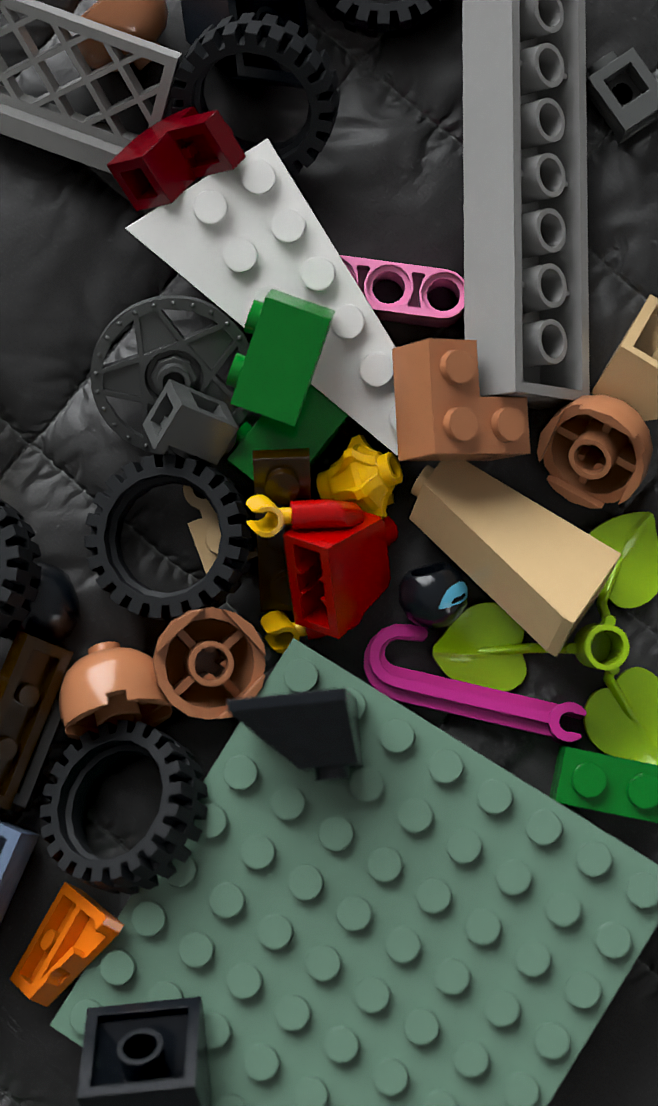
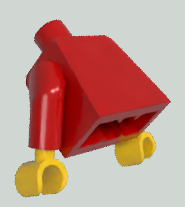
M257 494L251 496L246 501V505L251 511L256 513L267 512L265 517L260 520L246 521L247 525L259 536L269 538L276 535L283 525L290 524L291 529L283 534L294 622H291L283 611L274 610L265 614L261 618L260 624L267 633L265 639L274 651L283 654L293 638L299 641V637L307 635L308 639L312 640L329 635L340 639L348 630L355 628L360 623L366 610L389 586L391 576L388 547L397 540L399 534L395 522L389 516L382 519L378 515L362 511L358 504L348 501L330 499L290 501V507L278 508L265 495Z

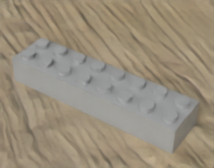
M462 0L465 340H477L480 397H527L528 408L539 410L562 407L583 395H590L585 0Z

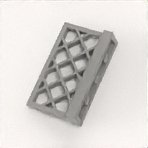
M0 0V10L8 24L0 27V37L13 31L28 56V59L8 68L0 54V82L2 81L4 86L0 85V134L112 174L107 164L138 136L126 131L116 113L138 104L149 123L148 128L164 119L182 53L37 0ZM17 12L24 14V16L19 17ZM36 19L47 22L53 28L60 43L40 52L24 25ZM69 31L74 32V33H77V34L74 35V36H71V34H70ZM89 38L102 42L113 61L92 71L76 44ZM65 50L81 77L59 86L45 60ZM121 50L129 52V54L124 55ZM141 57L164 65L160 83L143 90L129 63ZM34 66L48 93L37 98L24 94L13 75ZM118 69L132 96L111 105L97 79ZM86 85L100 111L88 117L76 113L65 94ZM157 94L153 107L149 98ZM52 100H54V102H55L56 105H54V104H52V103H49V102L52 101ZM106 119L107 123L101 122V120Z

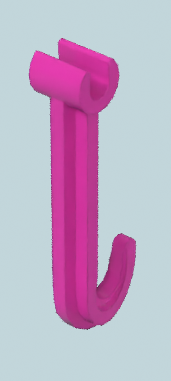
M394 624L383 628L370 639L364 652V671L369 684L394 701L547 736L561 745H571L582 737L579 733L563 730L559 724V719L562 716L581 720L587 714L586 710L577 703H552L390 664L385 657L387 645L395 640L423 642L428 637V631L424 627L412 624Z

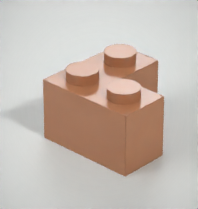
M425 339L392 349L399 461H493L530 454L527 397H480L477 340Z

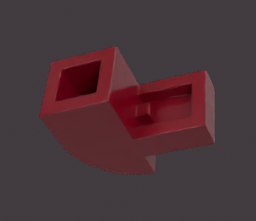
M192 106L162 119L142 132L107 164V167L135 210L139 211L172 204L196 178L234 170L246 158V155L236 141L230 126L224 121L218 110L198 114L195 107Z

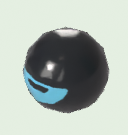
M444 562L426 564L411 569L404 575L399 584V604L407 618L417 626L431 630L450 626L460 617L468 604V585L459 570L451 564Z

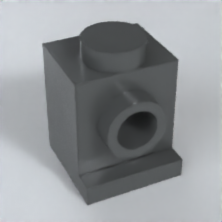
M631 48L619 57L615 51H612L590 66L588 72L591 76L586 81V94L613 131V138L618 145L658 119V82L634 48ZM616 89L625 90L630 96V101L626 104H620L612 91Z
M171 379L166 383L142 424L154 451L164 455L169 447L171 451L184 459L186 457L193 459L199 457L216 465L221 457H226L233 449L239 429L225 402Z

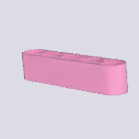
M340 255L379 320L442 328L455 324L463 315L464 279L454 271ZM382 280H392L401 286L403 296L397 302L386 304L380 302L374 296L372 289ZM436 287L448 288L455 294L457 305L448 311L437 310L430 305L427 294Z

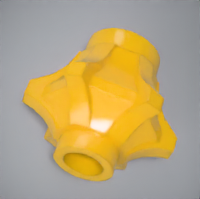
M359 434L351 438L347 450L343 452L340 459L331 464L329 469L317 474L316 484L321 499L354 502L360 506L362 511L378 515L383 519L387 517V505L394 503L392 492L395 485L402 483L403 473L397 457L392 452L382 454V452L373 449L368 444L364 435Z

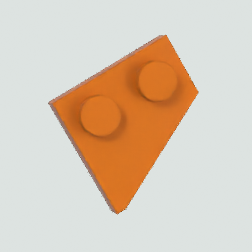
M64 882L9 980L27 998L48 1007L121 932L124 924L82 889Z

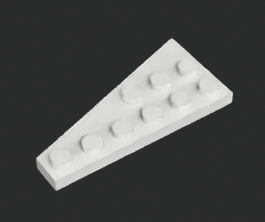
M268 138L245 152L246 158L234 170L208 175L186 189L172 204L157 207L125 228L242 327L245 326L254 299L264 302L266 295L271 289L335 310L311 384L395 455H398L392 349L396 347Z

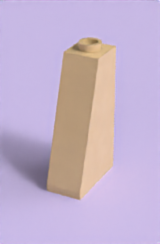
M441 461L436 468L427 465L416 479L411 490V494L418 498L409 519L547 652L557 657L603 590L621 553L467 461Z

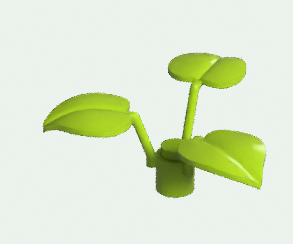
M633 512L611 518L588 533L621 553V556L596 601L601 622L582 627L576 634L574 642L566 643L560 653L575 654L576 658L583 665L605 670L603 680L607 687L594 691L587 699L584 707L587 714L583 717L585 732L593 745L610 756L658 765V677L645 668L631 667L623 671L616 680L614 678V675L620 671L619 666L627 659L630 646L624 631L614 626L616 619L610 614L607 605L608 599L617 607L632 609L651 601L658 593V536L655 518L651 512ZM493 602L479 603L466 608L460 617L452 625L448 626L432 648V656L435 662L450 679L505 692L519 686L526 677L527 668L523 656L524 653L549 652L538 643H522L524 629L497 603Z

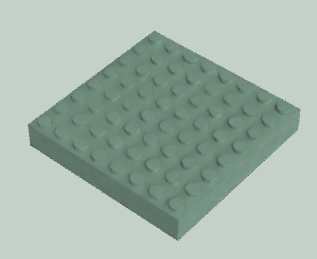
M293 638L256 697L346 688L357 698L363 767L349 768L350 778L315 781V772L300 770L240 722L203 781L207 785L208 797L197 801L208 807L206 820H194L193 825L203 830L199 841L187 839L184 844L192 852L185 863L175 858L172 860L177 872L169 879L157 875L158 886L150 890L139 887V893L131 895L117 917L124 924L123 929L85 968L50 1026L83 1048L87 1008L201 996L211 1085L210 1106H547L658 925V864Z

